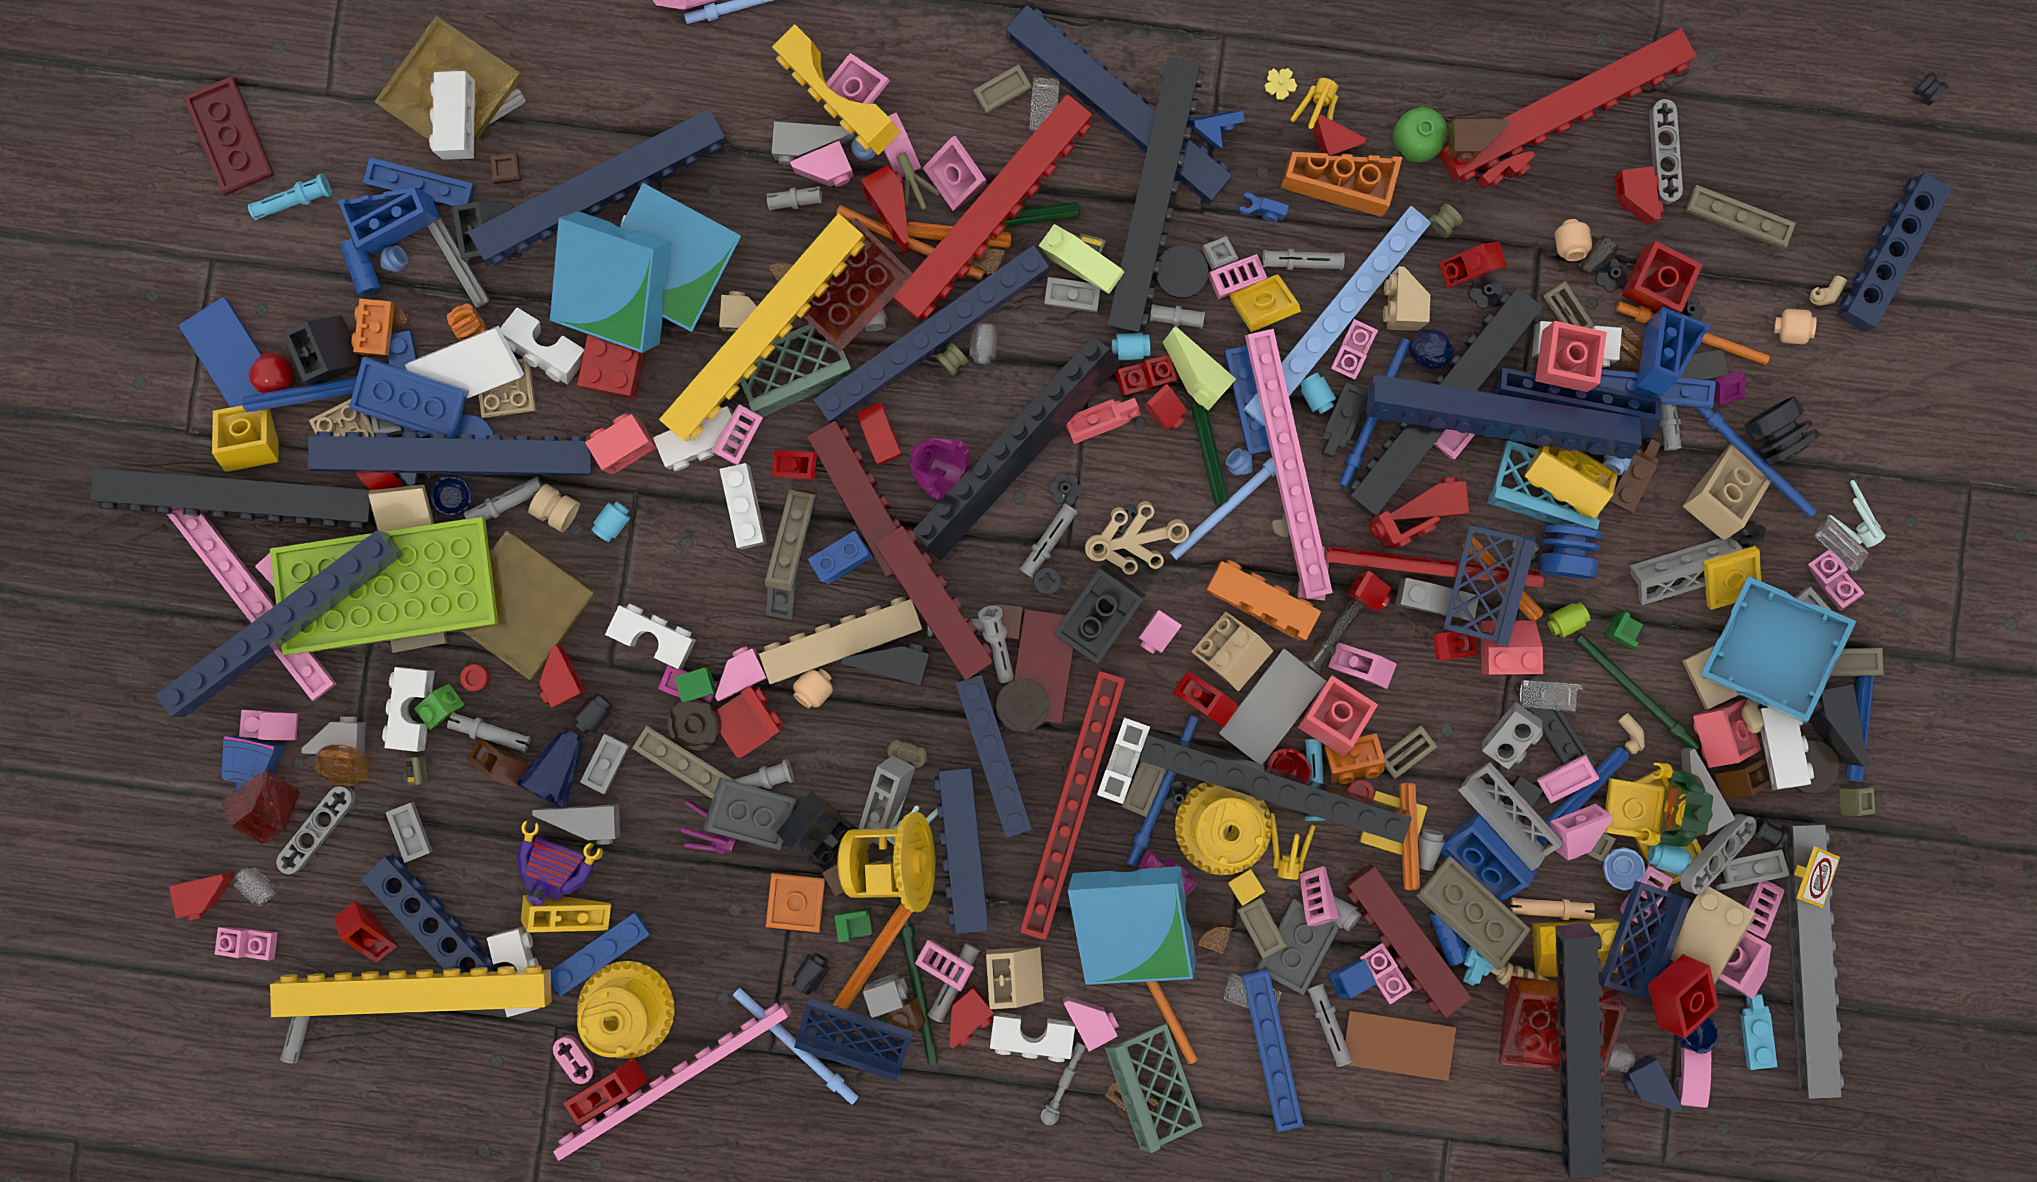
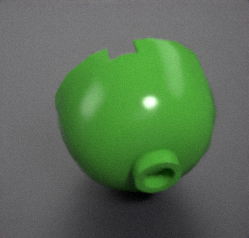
M1418 107L1409 110L1400 117L1394 127L1392 138L1396 150L1400 151L1405 156V159L1421 163L1430 161L1441 152L1446 144L1448 129L1446 121L1440 113L1432 108Z

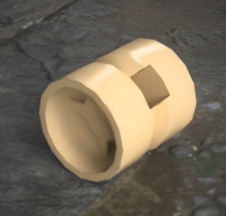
M545 484L534 496L528 512L542 521L548 519V525L560 532H564L576 517L580 503L567 495L561 497L557 489Z

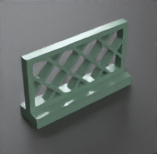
M826 316L788 333L783 339L779 337L773 343L776 350L782 351L777 363L774 364L761 357L756 364L757 370L749 378V383L747 384L745 378L740 383L752 412L765 417L832 387L853 371L830 319ZM826 325L829 331L826 341L822 342L814 339L813 335L816 329ZM796 338L806 340L801 353L788 349L792 340ZM831 340H833L835 346L830 344ZM810 343L823 347L818 359L806 355ZM827 349L838 352L841 360L832 364L823 361ZM786 353L799 357L794 370L781 366ZM803 359L816 364L813 372L808 375L798 372ZM762 364L774 368L769 381L757 377ZM779 370L792 374L789 382L783 386L774 383ZM755 381L767 385L764 394L753 398L751 389Z
M1163 1023L1118 1044L1113 1043L1104 1047L1140 1150L1149 1153L1155 1152L1160 1149L1161 1145L1202 1127L1167 1024ZM1160 1032L1164 1039L1161 1051L1150 1046L1154 1035ZM1135 1043L1143 1047L1138 1061L1130 1058L1127 1047ZM1148 1050L1159 1054L1154 1069L1143 1064ZM1164 1057L1171 1060L1173 1064L1170 1077L1159 1072ZM1141 1068L1152 1072L1147 1087L1141 1085L1138 1080ZM1157 1075L1168 1080L1163 1095L1152 1090ZM1173 1083L1179 1085L1182 1090L1179 1102L1168 1098ZM1150 1093L1161 1098L1156 1113L1150 1111L1147 1106ZM1166 1101L1177 1105L1172 1120L1161 1116ZM1182 1109L1189 1111L1193 1121L1186 1126L1177 1123ZM1159 1119L1170 1124L1166 1135L1160 1138L1156 1132Z

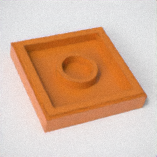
M772 872L766 927L819 933L826 879Z

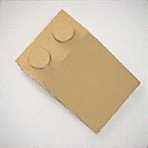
M1730 444L1692 490L1683 507L1722 540H1726L1744 528L1771 481L1736 447Z
M1708 886L1701 894L1697 895L1689 908L1670 960L1674 962L1684 954L1710 965L1715 985L1756 917L1755 912Z

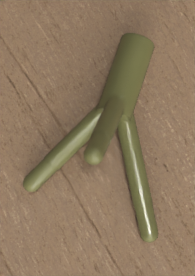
M903 153L896 158L905 176V206L908 205L911 184L921 209H926L916 181L935 195H939L940 192L915 174L907 154Z

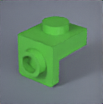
M447 684L431 692L414 709L431 730L437 727L452 712L462 708L464 703L451 685Z

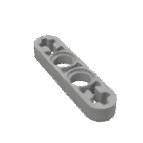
M1662 99L1651 107L1649 122L1652 164L1655 174L1659 177L1658 200H1661L1662 204L1668 205L1681 197L1683 185L1677 108L1672 101ZM1663 107V110L1668 111L1669 114L1664 117L1665 126L1658 128L1663 123V115L1658 114L1657 111ZM1661 132H1666L1671 136L1670 145L1665 146L1659 142L1658 136ZM1667 158L1672 161L1673 170L1671 172L1662 170L1660 166L1662 159ZM1672 176L1674 177L1670 181H1667L1666 179ZM1668 184L1669 189L1674 190V194H1672L1670 197L1668 193H1663V189H1665L1668 186Z
M338 786L329 791L279 854L276 864L282 873L292 874L299 872L353 806L356 796L352 788ZM345 792L344 799L347 801L346 803H339L335 809L327 806V804L329 806L335 805L339 800L337 793ZM321 812H327L331 816V823L327 827L320 825L318 821V816ZM305 833H310L314 837V844L311 848H306L301 842V838ZM297 851L302 852L293 861L296 866L288 867L289 861L286 857L294 856Z
M1739 813L1734 816L1735 820L1724 826L1683 872L1681 887L1684 890L1701 894L1755 834L1757 824L1753 817Z

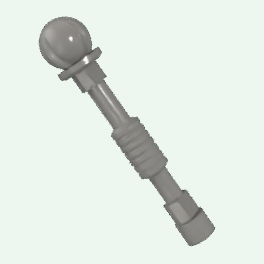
M1076 1042L1071 1056L1072 1059L1068 1067H1065L1060 1078L1059 1088L1054 1099H1052L1050 1105H1045L1046 1109L1041 1112L1040 1117L1045 1125H1053L1059 1119V1102L1065 1089L1071 1083L1078 1060H1080L1082 1053L1086 1049V1045L1081 1042Z

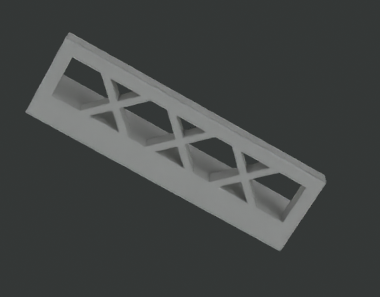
M1730 536L1726 540L1716 539L1630 565V574L1638 584L1639 602L1641 605H1645L1705 587V577L1697 578L1704 571V561L1743 550V548ZM1685 578L1679 585L1672 586L1676 579ZM1659 585L1655 592L1647 594L1648 587Z
M1490 762L1469 775L1458 789L1531 871L1540 866L1545 856L1562 846L1563 842ZM1488 773L1495 781V786L1486 784L1480 777ZM1500 794L1509 796L1513 801V806L1504 804L1500 800ZM1518 815L1527 816L1532 821V825L1522 824L1518 819ZM1537 835L1546 837L1552 844L1544 848L1538 842Z

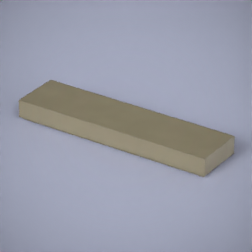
M1698 185L1693 187L1684 211L1781 249L1787 248L1796 224L1788 219Z
M789 489L765 580L766 587L792 591L816 494Z
M647 725L632 747L638 753L713 799L720 777L733 780Z

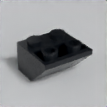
M473 202L452 206L460 257L464 262L469 265L485 263L468 231L513 209L512 203ZM516 251L507 256V258L520 257L522 253L518 254Z
M343 316L307 321L282 332L300 376L305 383L310 385L320 384L361 365L362 360L359 354L353 352L352 337Z
M810 791L776 833L791 850L825 870L837 856L841 840L846 832L858 828L827 801Z

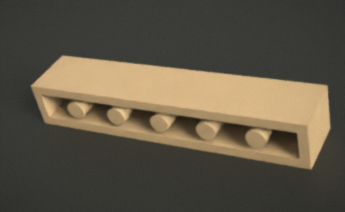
M903 596L890 601V607L881 609L880 605L869 608L865 610V616L857 619L855 614L840 619L841 624L831 628L830 623L815 628L816 633L806 637L805 633L794 635L789 638L790 643L780 646L779 642L764 646L765 652L760 653L759 656L769 684L783 681L808 670L819 668L923 630L915 605L911 599L906 600V597Z

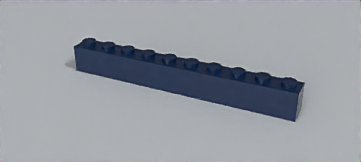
M1026 5L1006 29V38L1137 147L1147 153L1156 113L1147 105L1148 101L1141 94H1134L1127 89L1128 85L1119 76L1114 78L1109 74L1107 67L1100 60H1093L1086 55L1087 51L1078 42L1073 44L1068 40L1066 33L1059 26L1054 25L1053 27L1050 25L1040 10L1036 8L1032 10ZM1190 140L1189 142L1184 141L1182 152L1186 153L1183 169L1178 168L1176 179H1180L1184 186L1207 205H1210L1229 183L1232 177L1229 173L1230 169L1223 162H1215L1209 157V151L1201 144L1195 145Z
M707 109L468 231L485 264L487 266L491 264L493 266L500 265L512 253L516 251L518 254L523 253L532 247V243L540 239L546 241L556 235L555 231L558 230L560 217L576 211L595 216L605 209L604 206L612 202L618 204L628 198L627 194L635 190L639 191L643 183L651 186V182L660 177L662 180L667 179L676 173V169L684 165L685 167H690L700 160L699 157L707 153L709 155L718 153L723 149L725 136L710 109Z
M1031 246L816 397L814 401L830 423L839 421L1049 273L1048 264L1035 246Z
M1376 374L1368 388L1367 417H1374L1380 420H1392L1406 424L1429 426L1434 429L1442 428L1460 433L1509 439L1515 442L1522 441L1540 446H1553L1565 450L1590 452L1595 455L1602 454L1620 459H1632L1642 445L1639 417Z
M318 431L316 436H308V469L312 472L591 476V451L585 443L586 437L581 436L569 437V441H558L557 436H542V440H531V436L515 435L514 440H503L502 435H486V439H475V435L459 434L458 439H447V434H430V438H419V434L402 433V438L391 437L390 433L383 432L374 433V437H362L360 432H345V436H334V432Z
M376 530L155 694L170 717L188 716L404 554L389 533Z

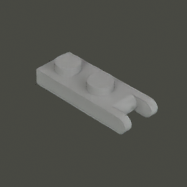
M1782 849L1731 860L1722 870L1725 883L1718 884L1715 887L1719 891L1790 876Z

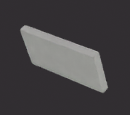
M1283 648L1240 703L1226 726L1222 727L1218 733L1253 761L1263 765L1326 683V680Z

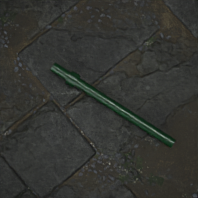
M1582 633L1576 637L1574 641L1667 727V732L1674 739L1678 738L1688 748H1694L1695 750L1699 748L1700 744L1686 731V727L1679 720L1675 721Z
M908 918L899 932V937L903 939L914 997L918 996L926 1023L921 1027L927 1062L928 1065H934L939 1062L930 1018L927 1015L928 1008L920 968L915 964L918 958L913 936H915L914 925L910 924V919Z

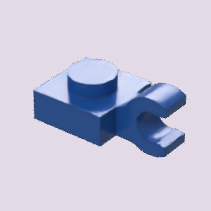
M1245 193L1243 199L1249 200L1251 207L1245 208L1241 206L1239 212L1243 215H1250L1257 211V214L1263 215V219L1270 222H1278V220L1283 221L1289 205L1264 197L1260 199L1251 193Z

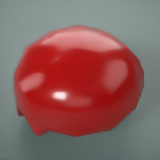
M268 352L260 355L254 361L248 371V376L251 384L259 392L268 393L287 389L293 381L294 373L293 366L285 357L277 353Z
M1283 748L1275 751L1270 756L1267 767L1309 779L1311 775L1309 761L1304 754L1293 748Z

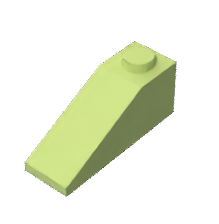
M1055 224L1039 244V247L1051 261L1108 294L1125 273L1120 267L1089 245Z
M1176 326L1163 341L1187 392L1197 403L1209 411L1236 378Z

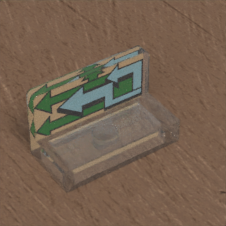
M1521 680L1520 705L1528 708L1576 711L1577 690H1583V684Z

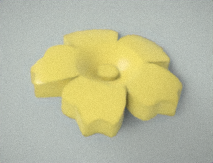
M1273 68L1268 72V83L1264 86L1265 91L1270 95L1276 93L1277 100H1284L1289 96V92H1295L1297 87L1295 79H1290L1293 72L1287 68L1281 69L1278 73Z

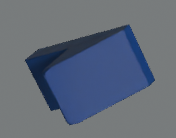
M1230 110L1190 118L1188 125H1191L1192 132L1208 145L1222 148L1221 131L1234 129L1236 123L1244 122L1243 111Z

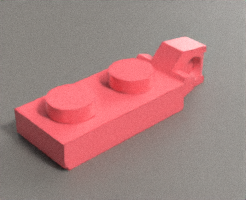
M1135 398L1122 403L1121 401L1114 402V399L1076 413L1066 424L1073 443L1076 444L1128 423L1130 419L1140 415L1139 406Z

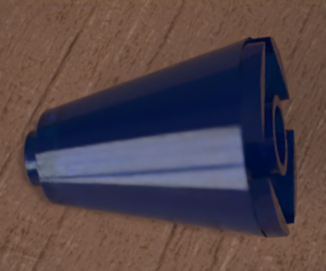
M566 730L565 734L559 732L518 778L516 784L525 790H531L535 795L557 806L565 808L584 745L579 741L581 736L569 730Z

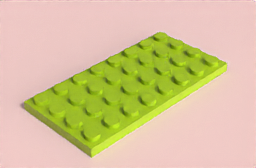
M478 517L384 531L389 533L404 555L281 646L282 655L288 656L498 624L485 518ZM371 534L271 548L270 555L276 605Z

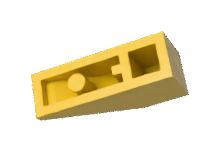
M523 895L521 922L527 932L608 930L610 903L563 896L560 900L546 897L541 906H536L528 901L529 895Z

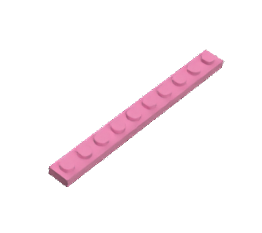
M1274 329L1245 335L1304 599L1333 593Z
M173 510L172 514H167L251 623L275 606L274 602L203 512H200L199 517L183 515V511ZM281 647L274 651L312 701L317 700L337 684L312 652L285 656L282 655Z
M777 1003L763 1011L765 1016L756 1021L753 1017L740 1026L742 1031L735 1035L732 1032L727 1033L718 1040V1046L713 1049L707 1046L695 1054L697 1059L689 1064L686 1060L672 1069L674 1073L667 1078L664 1075L657 1077L649 1083L651 1088L644 1092L638 1089L626 1098L628 1102L621 1107L618 1103L614 1104L603 1112L605 1117L598 1121L594 1117L581 1126L582 1131L578 1134L568 1133L558 1140L560 1145L553 1151L558 1161L786 1019L792 1012L787 1003L780 1007Z

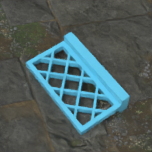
M1509 440L1505 443L1493 490L1489 493L1488 504L1553 525L1576 524L1597 531L1600 522L1598 515L1593 519L1590 516L1581 515L1569 503L1564 506L1556 504L1551 492L1542 487L1541 489L1544 493L1538 498L1531 496L1526 488L1531 483L1529 481L1524 483L1517 469L1529 465L1532 460L1529 455L1534 456L1537 449ZM1511 449L1520 452L1525 462L1514 467L1509 458ZM1509 473H1512L1519 485L1514 489L1501 486L1503 477Z

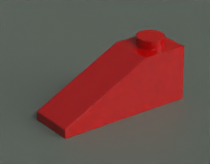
M886 165L861 180V192L902 253L906 254L908 253L909 239L903 193L904 182L897 171L893 172L890 166Z
M1457 477L1443 478L1441 483L1432 486L1390 512V515L1394 521L1425 519L1436 515L1447 517L1468 514L1466 481L1458 482Z
M632 1058L563 1104L579 1126L632 1094L647 1082L648 1079L635 1059Z

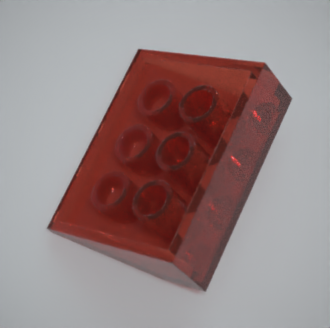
M857 218L851 224L864 235L865 239L862 241L865 244L855 257L851 254L845 260L846 268L839 276L835 277L832 275L826 282L829 285L827 290L819 298L815 295L808 303L811 307L802 317L839 352L886 306L913 274Z
M1511 976L1504 1000L1498 1060L1500 1064L1559 1072L1557 982ZM1602 988L1603 997L1599 999V1006L1603 1013V1023H1600V1031L1603 1035L1604 1046L1600 1047V1054L1604 1061V1071H1601V1078H1605L1627 1007L1616 990Z

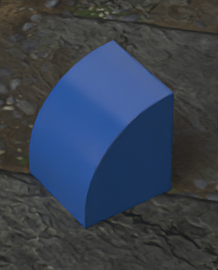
M1365 959L1345 964L1328 973L1338 998L1351 999L1377 984Z

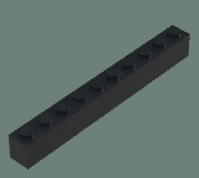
M1168 56L1121 264V269L1125 273L1117 282L1108 325L1112 327L1141 332V328H1146L1150 312H1145L1147 301L1152 302L1156 286L1151 285L1153 275H1159L1162 260L1157 259L1159 249H1164L1168 233L1163 232L1165 222H1171L1174 206H1170V200L1172 195L1177 196L1180 179L1175 178L1178 168L1183 169L1186 153L1182 152L1184 141L1189 142L1192 126L1188 125L1190 114L1195 115L1198 99L1194 98L1196 87H1202L1205 73L1200 71L1201 65L1198 62Z
M1519 287L1512 292L1507 290L1497 302L1500 305L1495 313L1490 311L1481 322L1484 326L1478 334L1474 331L1464 343L1467 346L1462 354L1457 352L1447 364L1451 367L1445 375L1440 373L1432 384L1477 391L1543 306ZM1401 422L1398 425V428L1401 430L1394 438L1391 435L1381 448L1384 452L1380 457L1374 456L1365 466L1368 472L1362 479L1357 477L1349 486L1348 490L1351 493L1347 498L1371 518L1377 516L1445 429H1434L1429 426Z
M1092 336L915 527L912 532L917 540L940 561L1120 367L1121 363L1110 348Z
M93 468L90 501L98 503L101 509L117 510V506H127L128 511L145 512V508H153L155 513L172 514L173 510L183 511V515L199 517L200 512L211 513L210 517L228 519V514L238 515V519L255 521L256 517H266L267 522L283 523V519H293V523L299 525H310V521H319L321 526L338 527V523L348 524V528L365 529V525L374 526L375 520L368 495L370 490Z
M1153 730L1148 732L1140 761L1402 844L1412 819L1408 810Z
M1589 922L1555 926L1562 1165L1570 1180L1603 1176L1602 1165L1606 1164V1156L1602 1148V1141L1606 1140L1605 1130L1602 1125V1118H1605V1109L1601 1101V1095L1605 1093L1604 1083L1601 1078V1071H1604V1061L1600 1054V1047L1604 1046L1603 1035L1600 1031V1023H1603V1013L1599 1006V999L1603 997L1602 986L1599 982V974H1602V964L1598 957V950L1602 948L1600 934L1594 931Z

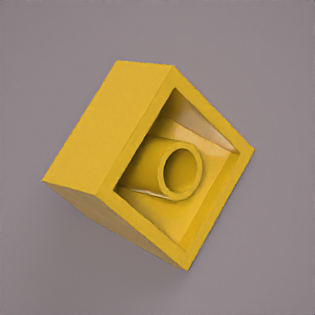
M242 405L213 411L212 454L225 472L279 462V441L270 408L246 412Z

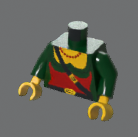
M1654 763L1653 765L1661 768V774L1651 773L1653 778H1671L1661 827L1662 833L1659 834L1655 830L1642 828V832L1649 833V838L1646 841H1639L1652 847L1658 845L1659 842L1665 846L1686 847L1698 835H1706L1709 821L1713 816L1711 810L1713 795L1705 791L1699 776L1679 769H1674L1673 771L1668 763Z

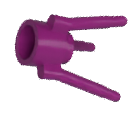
M689 800L685 801L688 807L704 818L707 817L708 812ZM680 828L682 833L711 841V845L684 843L685 848L731 854L736 841L735 838L716 833L712 836L692 829Z

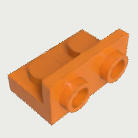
M359 299V306L355 309L356 332L352 335L353 352L362 356H389L395 303L391 301Z
M1377 733L1359 737L1353 748L1344 757L1324 745V751L1331 771L1330 778L1333 784L1338 782L1339 784H1348L1361 777L1371 779L1378 777L1384 772L1386 762Z

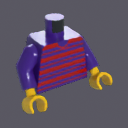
M525 821L522 824V832L525 834V837L520 842L517 862L519 875L524 878V887L531 890L527 898L528 901L533 905L541 906L546 897L560 900L564 894H570L584 886L594 867L593 861L600 859L603 855L602 849L599 848L596 855L591 856L592 843L585 846L583 855L538 837L533 841V836L539 832V824L536 823L533 833H528L526 831L528 821Z

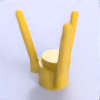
M1320 78L1316 86H1311L1308 95L1291 117V122L1296 121L1312 98L1317 105L1308 128L1312 129L1322 106H1328V104L1327 118L1332 120L1335 104L1338 100L1336 95L1337 83L1327 78Z
M1271 813V834L1274 853L1273 868L1278 869V877L1293 880L1299 879V872L1303 871L1304 860L1315 831V825L1312 824L1310 826L1299 857L1297 856L1300 835L1295 834L1291 855L1283 854L1282 859H1280L1275 814Z

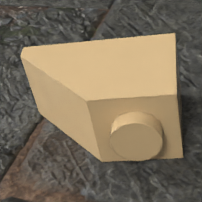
M730 291L729 295H721L719 327L723 331L736 332L757 306L743 292Z

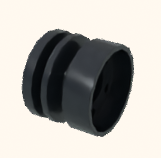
M1796 396L1787 398L1770 407L1744 425L1753 441L1765 437L1768 439L1759 450L1761 453H1765L1774 449L1773 452L1765 457L1769 465L1781 460H1787L1799 454L1820 436L1817 429L1803 433L1813 424L1811 420L1800 423L1796 422V419L1805 412Z

